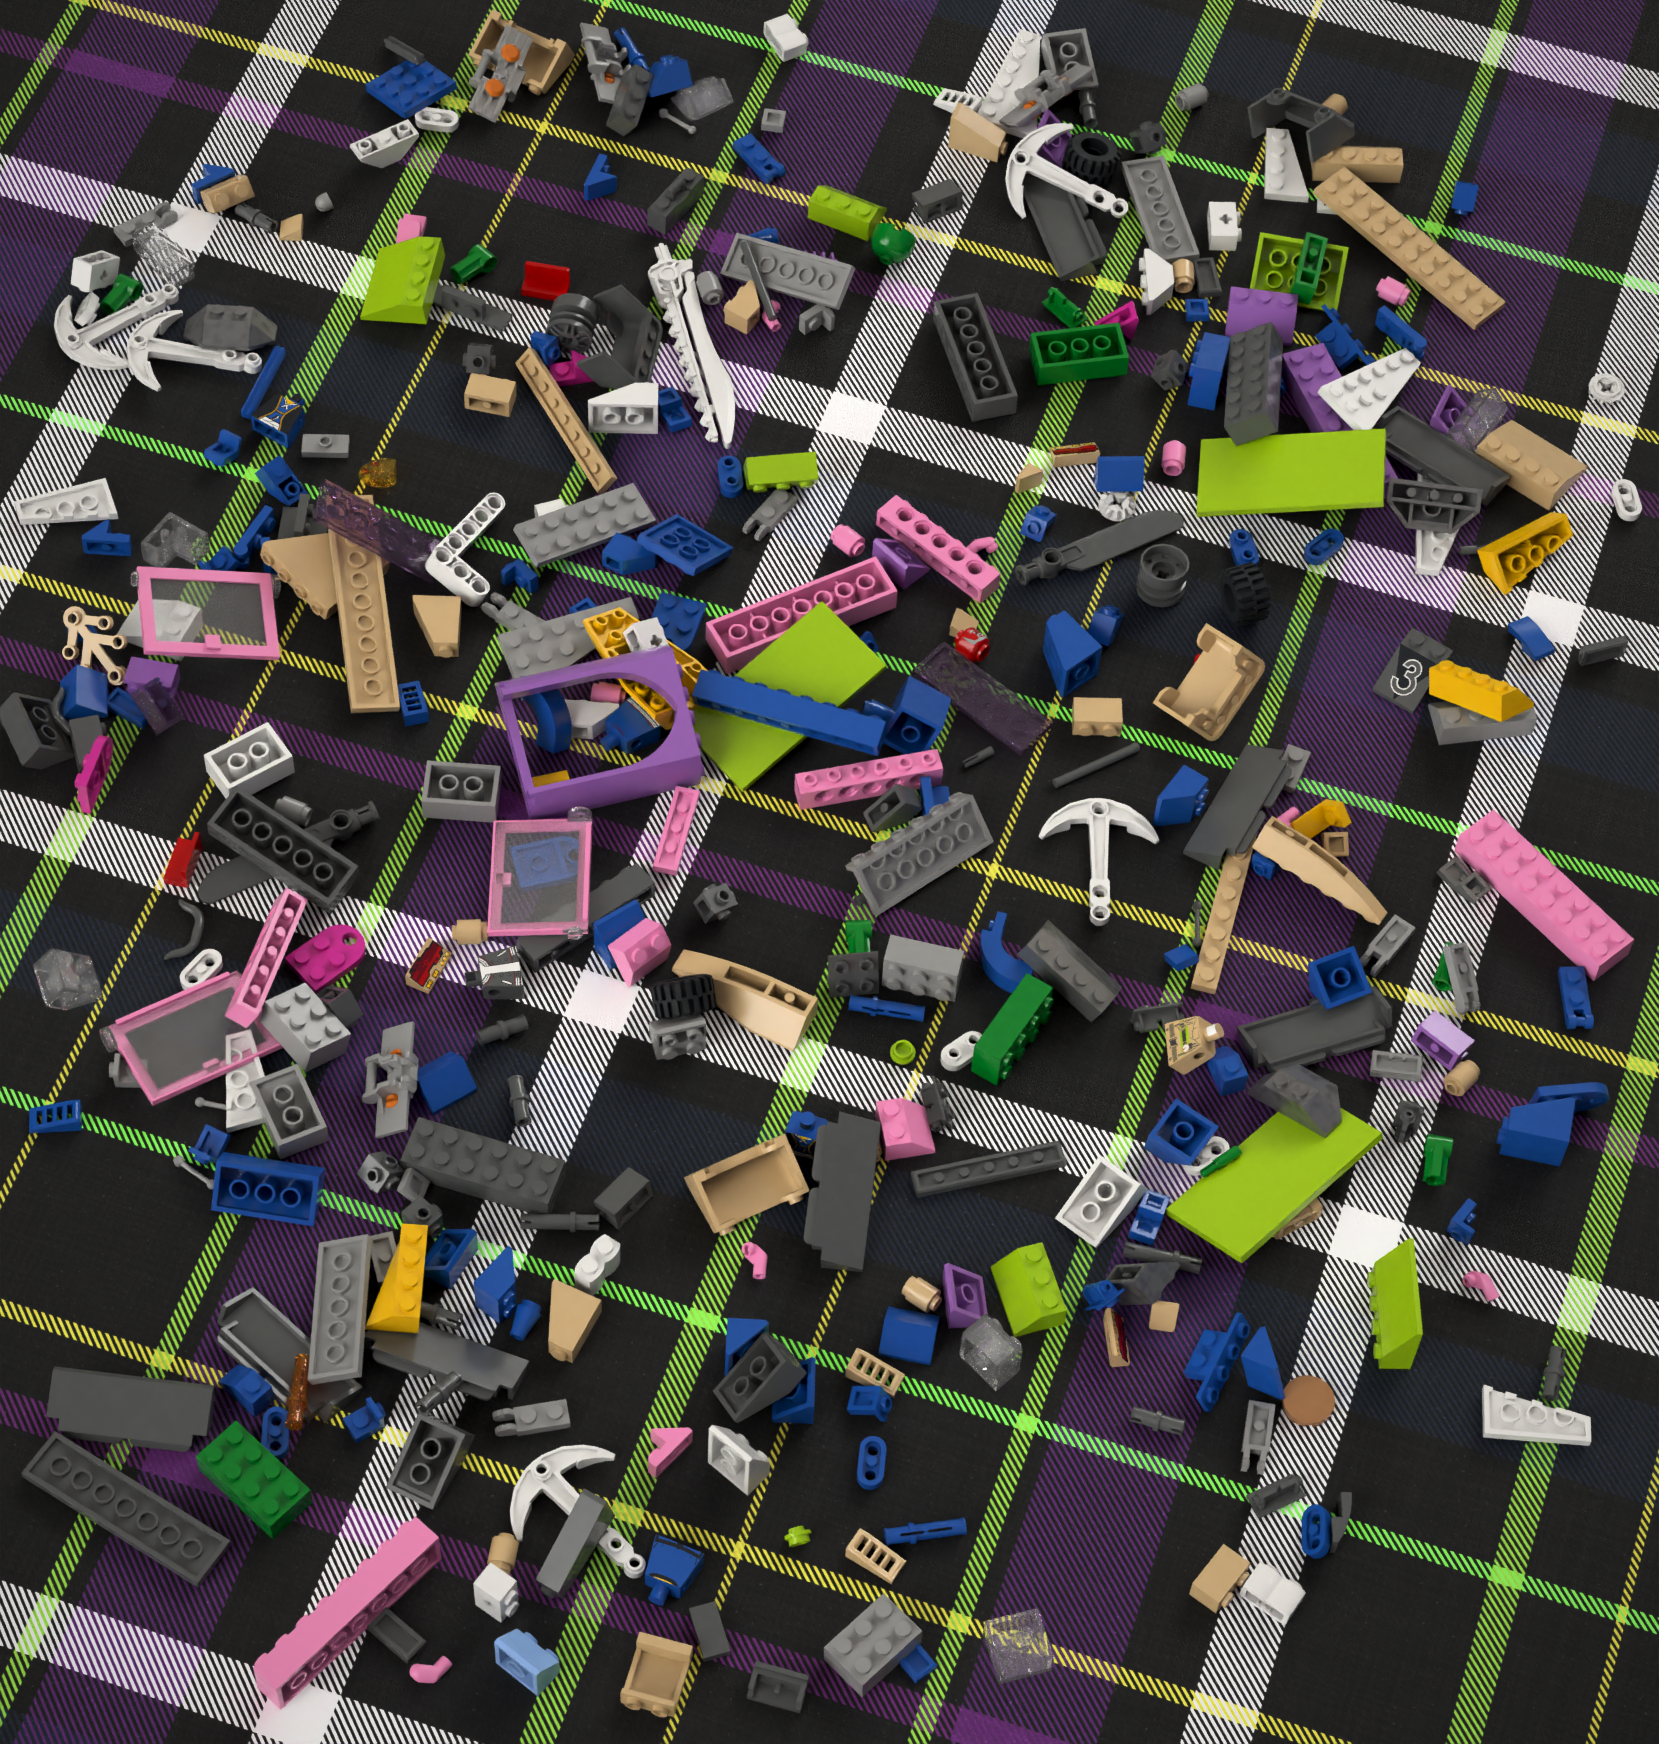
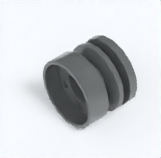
M574 293L561 294L553 302L545 334L558 338L561 352L571 353V350H574L578 353H583L592 344L595 333L594 329L599 318V308L592 300L583 295Z
M1157 544L1147 548L1142 553L1136 584L1138 596L1144 602L1156 607H1169L1179 603L1184 597L1190 562L1187 555L1181 549L1168 544Z

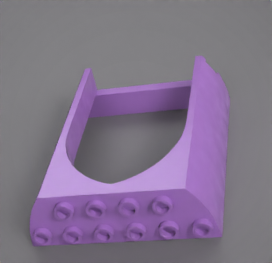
M668 645L657 646L495 683L529 820L551 819L675 790L676 786L690 787L700 784L701 777L705 776L699 748L702 746L699 733L694 732L695 716L693 710L688 709L686 702L689 701L687 687H682L680 678H683V671L680 663L676 664L672 647ZM619 678L636 681L652 688L663 696L674 709L675 716L671 732L663 744L645 759L622 768L534 787L511 699L600 679Z

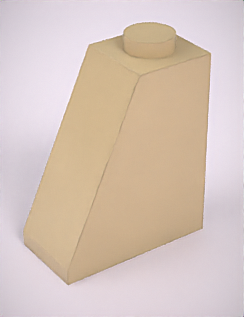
M958 102L951 116L948 147L998 162L1000 156L1005 155L1008 148V142H1005L1006 132L963 103Z
M413 595L414 614L434 656L444 658L458 657L462 613L461 596Z
M556 1279L553 1280L551 1288L549 1353L557 1360H567L573 1363L602 1312L601 1300Z

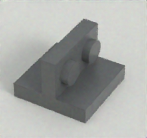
M300 494L298 508L283 507L278 539L328 533L326 510L315 509L314 504L310 502V494Z

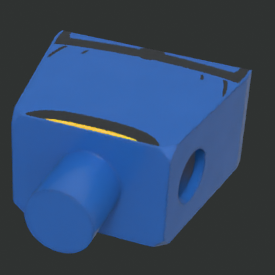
M656 1534L645 1572V1584L653 1588L648 1599L654 1604L663 1605L668 1595L681 1598L702 1569L704 1553Z

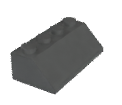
M1049 920L1045 922L1017 954L1090 1022L1095 1020L1107 1008L1122 988Z

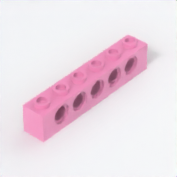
M895 495L877 510L876 525L895 540L900 541L912 553L981 604L999 588L1001 574L994 566L988 565L977 553L971 552L961 541L947 534L942 527L930 521L925 514L914 509L908 501L902 500Z
M938 749L798 773L795 774L794 791L799 809H809L882 796L895 784L919 789L920 777L930 776L932 786L942 785L943 766Z
M287 887L275 899L225 1013V1017L247 1028L259 1015L308 899Z

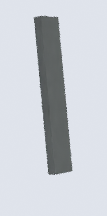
M1060 1140L911 1171V1179L916 1196L920 1198L1066 1167L1067 1162Z

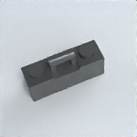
M687 167L647 209V225L666 235L704 194V176Z

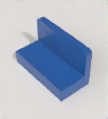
M930 776L920 777L919 793L923 806L922 814L925 816L930 813L929 810L932 807L949 801L950 793L948 786L932 787Z

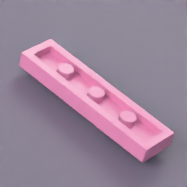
M680 786L675 787L654 859L653 871L677 876L700 797V790Z

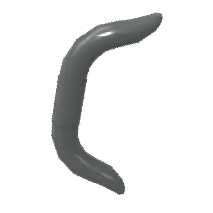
M60 687L51 703L50 712L56 724L70 737L69 722L60 713V705L65 693L64 688Z
M179 899V905L195 918L191 939L185 947L167 953L164 957L165 960L189 955L195 951L201 940L205 921L203 913L197 906L187 903L182 899Z

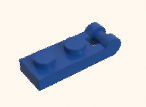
M751 133L733 142V149L765 184L772 182L775 177L780 178L786 174L784 166L778 163Z
M1385 305L1378 310L1375 325L1382 332L1390 336L1396 344L1407 348L1413 353L1418 361H1422L1427 340Z
M265 505L235 545L234 555L241 562L238 566L239 569L249 567V558L256 548L259 549L261 547L260 538H264L268 532L274 529L276 520L273 508Z
M1584 966L1559 967L1558 977L1566 1028L1575 1029L1576 1027L1583 1026L1584 1029H1593L1594 1017L1591 1013Z

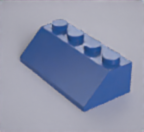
M223 1152L216 1161L211 1210L314 1226L323 1193L325 1168Z

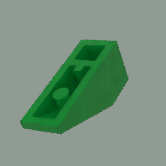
M1306 232L1289 294H1298V302L1306 305L1310 304L1317 289L1328 238Z

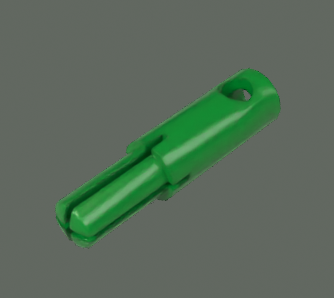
M1237 1145L1233 1146L1212 1160V1163L1201 1169V1176L1205 1178L1217 1169L1220 1170L1241 1156V1150Z

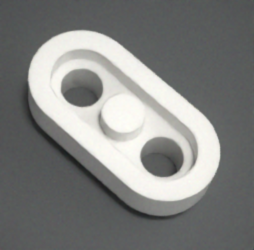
M426 107L415 114V123L424 130L448 133L458 128L459 118L454 111Z
M90 292L80 304L74 321L81 326L85 324L90 325L96 318L97 314L95 312L100 306L97 295Z
M1627 479L1617 480L1611 491L1617 514L1625 521H1635L1639 518L1642 510L1636 486Z
M206 949L200 952L181 972L180 982L182 988L186 990L214 978L223 967L221 954L214 949ZM209 963H213V964H214L213 966H210V967H209V966H206V965L209 964Z
M976 1031L966 1032L944 1047L940 1058L942 1066L949 1071H958L971 1063L975 1044L969 1041L977 1042L982 1034ZM955 1053V1054H957L958 1056H957V1057H952V1056H950V1054Z
M1212 1137L1193 1162L1199 1166L1182 1165L1184 1171L1192 1176L1201 1175V1169L1230 1149L1228 1142L1221 1137ZM1212 1151H1218L1220 1154L1215 1155Z

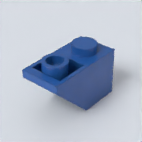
M281 455L261 467L255 473L268 493L288 507L299 500L300 494H307V491Z
M616 532L602 551V566L621 575L650 570L657 566V554L646 550L644 546L637 543L631 537Z
M1106 605V607H1101L1094 611L1088 633L1098 643L1106 646L1112 644L1125 615L1119 612V608Z

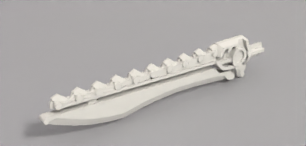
M660 243L658 247L654 248L658 263L651 266L648 271L650 283L658 305L661 308L667 309L663 320L666 323L672 324L668 334L672 338H677L673 348L677 353H682L679 364L682 367L688 368L684 379L687 382L693 383L689 393L693 397L698 398L694 408L698 412L704 413L700 424L703 427L709 428L705 438L709 442H718V433L712 416L715 414L723 445L726 449H729L735 423L734 391L731 378L713 346L705 325L694 272H692V260L672 259L667 245ZM683 281H684L685 290H686V292H685L684 295H683V289H684V287H683ZM681 300L712 405H709L680 308L679 303Z

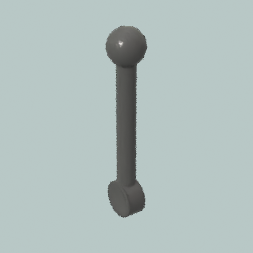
M1195 901L1193 904V910H1195V938L1192 943L1195 947L1202 945V940L1200 939V910L1202 902Z

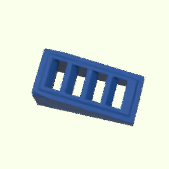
M414 681L397 685L405 726L429 722V713L420 682ZM416 689L415 691H410V692H405V693L402 692V691H407V690ZM417 695V697H412V698H407V699L404 698V697H408V696ZM418 701H419V703L406 705L407 703H412V702H418ZM420 707H421V709H418V710L408 711V710H410V709H415V708H420Z
M70 1100L34 1107L29 1110L30 1134L82 1131V1105L80 1100ZM59 1114H62V1120H57ZM42 1115V1124H37V1116ZM47 1115H52V1122H47Z

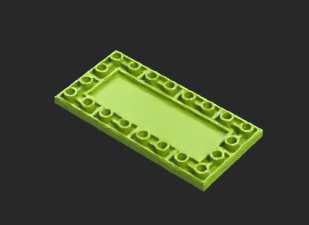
M1386 429L1267 435L1237 446L1231 438L1201 439L1197 517L1384 507Z
M821 601L734 676L740 677L748 683H762L769 689L776 691L777 689H784L790 692L791 695L798 697L802 695L808 696L815 702H830L835 704L837 708H841L880 675L887 666ZM698 706L693 710L695 716L693 728L695 733H699L702 745L700 749L742 792L808 737L702 706Z
M1340 1108L1342 1123L1324 1138L1282 1113L1277 1112L1238 1146L1242 1152L1241 1156L1220 1170L1217 1169L1207 1177H1202L1167 1207L1166 1213L1181 1225L1235 1260L1243 1263L1383 1139L1382 1132Z

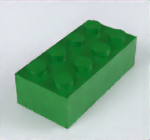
M1120 323L1030 334L1029 354L1038 385L1127 375L1129 355Z
M1026 973L975 1044L971 1072L996 1086L1002 1078L1005 1080L1008 1078L1013 1068L1011 1065L1015 1060L1019 1061L1026 1050V1044L1028 1042L1032 1043L1039 1032V1026L1041 1023L1045 1025L1052 1012L1049 1009L1054 1001L1051 998L1053 987Z
M237 1421L232 1423L196 1456L199 1471L272 1539L280 1534L313 1503L311 1490Z

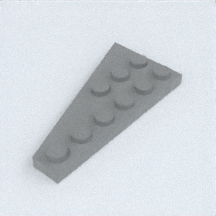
M632 598L621 599L498 634L497 640L512 678L576 665L596 649L583 625V620L618 607L639 620V615Z

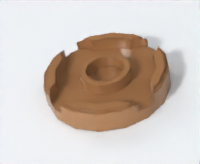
M1310 1375L1298 1376L1289 1381L1284 1388L1285 1399H1282L1283 1411L1289 1420L1297 1425L1304 1427L1305 1425H1312V1427L1320 1426L1327 1422L1332 1415L1335 1405L1334 1393L1330 1386L1322 1379Z

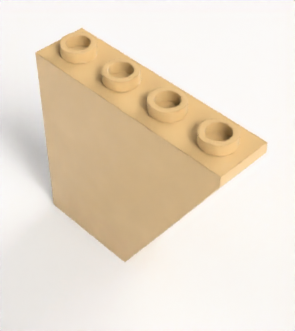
M329 533L271 540L262 544L260 555L263 562L271 566L278 573L279 578L283 582H287L294 589L295 594L310 605L316 615H320L324 620H327L338 611ZM380 552L384 576L388 571L390 561Z

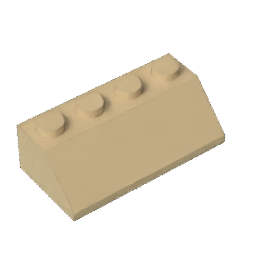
M1338 146L1314 163L1311 162L1312 181H1325L1345 166L1363 182L1400 183L1403 170L1402 149L1398 147Z

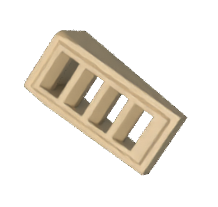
M856 1348L847 1365L845 1377L865 1386H881L890 1397L894 1398L905 1374L866 1351ZM859 1363L863 1364L861 1370L857 1369ZM869 1367L873 1368L870 1376L866 1374ZM879 1372H882L884 1374L879 1382L876 1378ZM891 1376L893 1377V1380L890 1386L888 1387L885 1385L888 1377Z
M861 1528L846 1548L845 1557L890 1584L893 1583L906 1563V1560ZM863 1543L865 1546L860 1552L857 1549ZM873 1549L875 1552L869 1559L866 1556L869 1553V1551ZM880 1555H883L884 1559L880 1565H877L876 1561ZM891 1560L894 1564L889 1572L884 1569Z

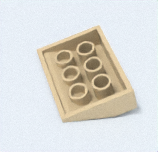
M1513 420L1492 431L1477 446L1476 450L1477 455L1511 475L1510 481L1507 483L1508 486L1548 511L1551 510L1588 468L1582 462Z

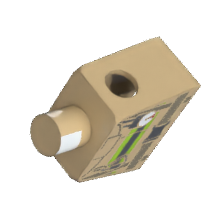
M1200 1016L1166 1023L1165 1033L1169 1066L1185 1075L1213 1058L1216 1054L1214 1040L1224 1036L1222 1026L1219 1023L1212 1025Z

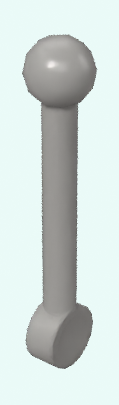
M667 109L659 111L661 118L667 117L687 129L690 134L696 133L697 129L695 126H689L668 114Z
M198 1097L195 1100V1104L198 1107L209 1106L226 1110L225 1104L205 1101L202 1097Z
M182 1156L174 1157L173 1162L175 1166H182L205 1182L209 1189L212 1190L214 1188L213 1179L209 1180L184 1162Z

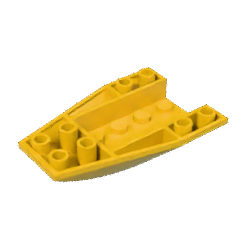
M618 607L584 619L583 625L601 658L604 659L631 653L623 632L633 623L640 621ZM667 640L669 646L673 649L676 664L680 663L682 667L683 678L680 679L682 687H687L689 701H686L688 709L694 710L698 705L694 704L692 693L701 669L708 670L698 660ZM616 678L626 692L665 730L672 729L675 711L663 696L642 683Z

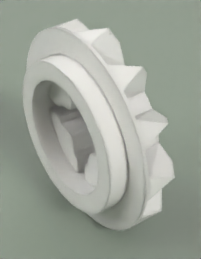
M1598 374L1590 380L1588 385L1589 394L1593 395V400L1598 399L1601 401V404L1608 402L1611 405L1614 401L1619 402L1625 393L1623 382L1612 374ZM1611 388V389H1610V392H1609V391L1602 392V389Z
M1107 492L1101 495L1098 507L1100 513L1105 518L1112 521H1124L1134 514L1136 504L1134 503V497H1130L1128 492ZM1113 502L1121 503V508L1118 505H1113Z

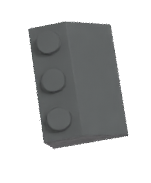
M13 692L0 707V719L22 766L44 769L74 758L73 746L68 735L52 718L50 712L51 700Z

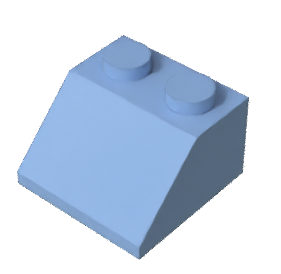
M515 1629L497 1638L494 1642L496 1663L535 1695L539 1696L559 1674L560 1667L557 1655L550 1649L544 1650L537 1645V1640L530 1633H522L519 1629Z

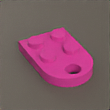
M99 735L96 738L90 753L84 757L82 773H78L76 776L77 801L80 802L81 811L84 813H92L109 771L113 755V740L111 737Z
M333 925L324 929L287 955L285 963L316 994L326 986H331L363 961L366 951L365 941L357 929L348 925ZM347 938H354L357 940L356 943L353 945H346L343 943V941Z

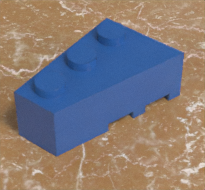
M1204 332L1203 339L1197 341L1196 351L1194 352L1189 376L1193 378L1187 405L1214 411L1217 394L1220 389L1219 385L1228 356L1230 337Z

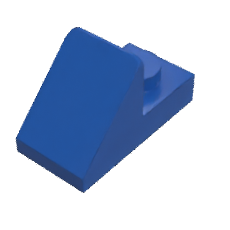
M599 153L584 183V200L589 201L617 190V177L609 174L610 166L608 165L607 155Z
M202 164L204 178L191 184L193 199L196 203L200 204L203 202L200 191L234 177L235 171L233 168Z
M110 519L103 521L82 535L84 553L116 556L132 555L133 548L130 535L122 533L112 534Z

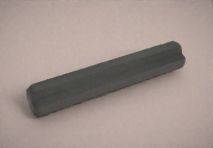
M393 36L384 39L385 47L417 66L425 63L423 53Z

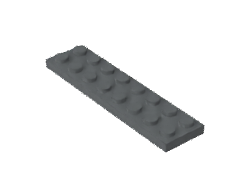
M56 1431L22 1471L23 1478L198 1588L231 1546V1541Z

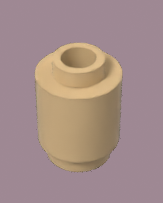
M1332 94L1322 104L1341 115L1348 109L1346 99L1338 94Z
M1179 259L1172 264L1174 288L1179 293H1187L1192 290L1195 284L1194 265L1189 260Z
M481 919L457 920V925H452V940H457L458 945L481 944L482 941H488L487 921H481Z
M1470 1060L1459 1062L1444 1077L1443 1081L1447 1092L1452 1095L1462 1096L1477 1082L1480 1075L1479 1067Z
M911 1276L901 1292L907 1301L926 1313L930 1310L935 1311L942 1301L940 1297L941 1291L920 1277L915 1278Z
M499 1533L498 1536H494L487 1561L488 1565L491 1562L508 1575L514 1569L519 1542L515 1539L514 1535Z

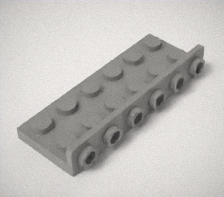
M962 792L951 795L946 803L932 807L929 810L930 813L925 816L914 818L910 821L909 826L904 829L895 830L890 834V838L874 843L871 846V850L855 855L851 859L852 862L845 865L848 871L854 872L873 915L883 913L994 842L973 795Z

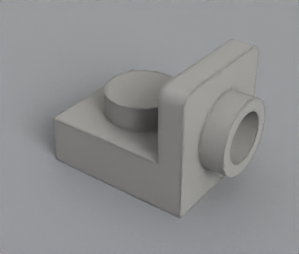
M816 304L799 316V330L804 335L818 329L821 324L829 331L834 330L835 315L831 309L823 305Z
M115 1053L114 1062L109 1064V1077L114 1079L115 1087L141 1088L125 1060L121 1059V1054ZM140 1060L148 1072V1061Z

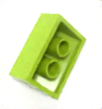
M818 185L808 204L809 219L866 241L870 239L876 225L880 223L887 212L885 207L827 185Z
M816 451L747 457L743 466L747 490L753 489V492L759 493L767 491V488L774 487L779 491L788 490L790 486L797 485L800 488L813 487V484H817L819 479Z
M1042 1242L1017 1248L991 1266L990 1269L1014 1337L1064 1325L1067 1309Z

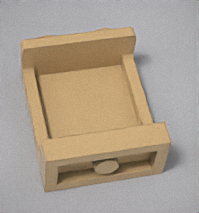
M639 1632L633 1661L625 1686L620 1693L621 1703H624L626 1707L633 1710H640V1708L649 1710L658 1717H667V1715L674 1717L693 1657V1646Z

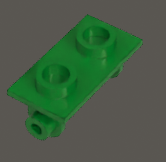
M1051 287L1047 292L1049 297L1042 301V304L1069 328H1076L1089 319L1083 313V309L1078 308L1060 292L1059 288Z

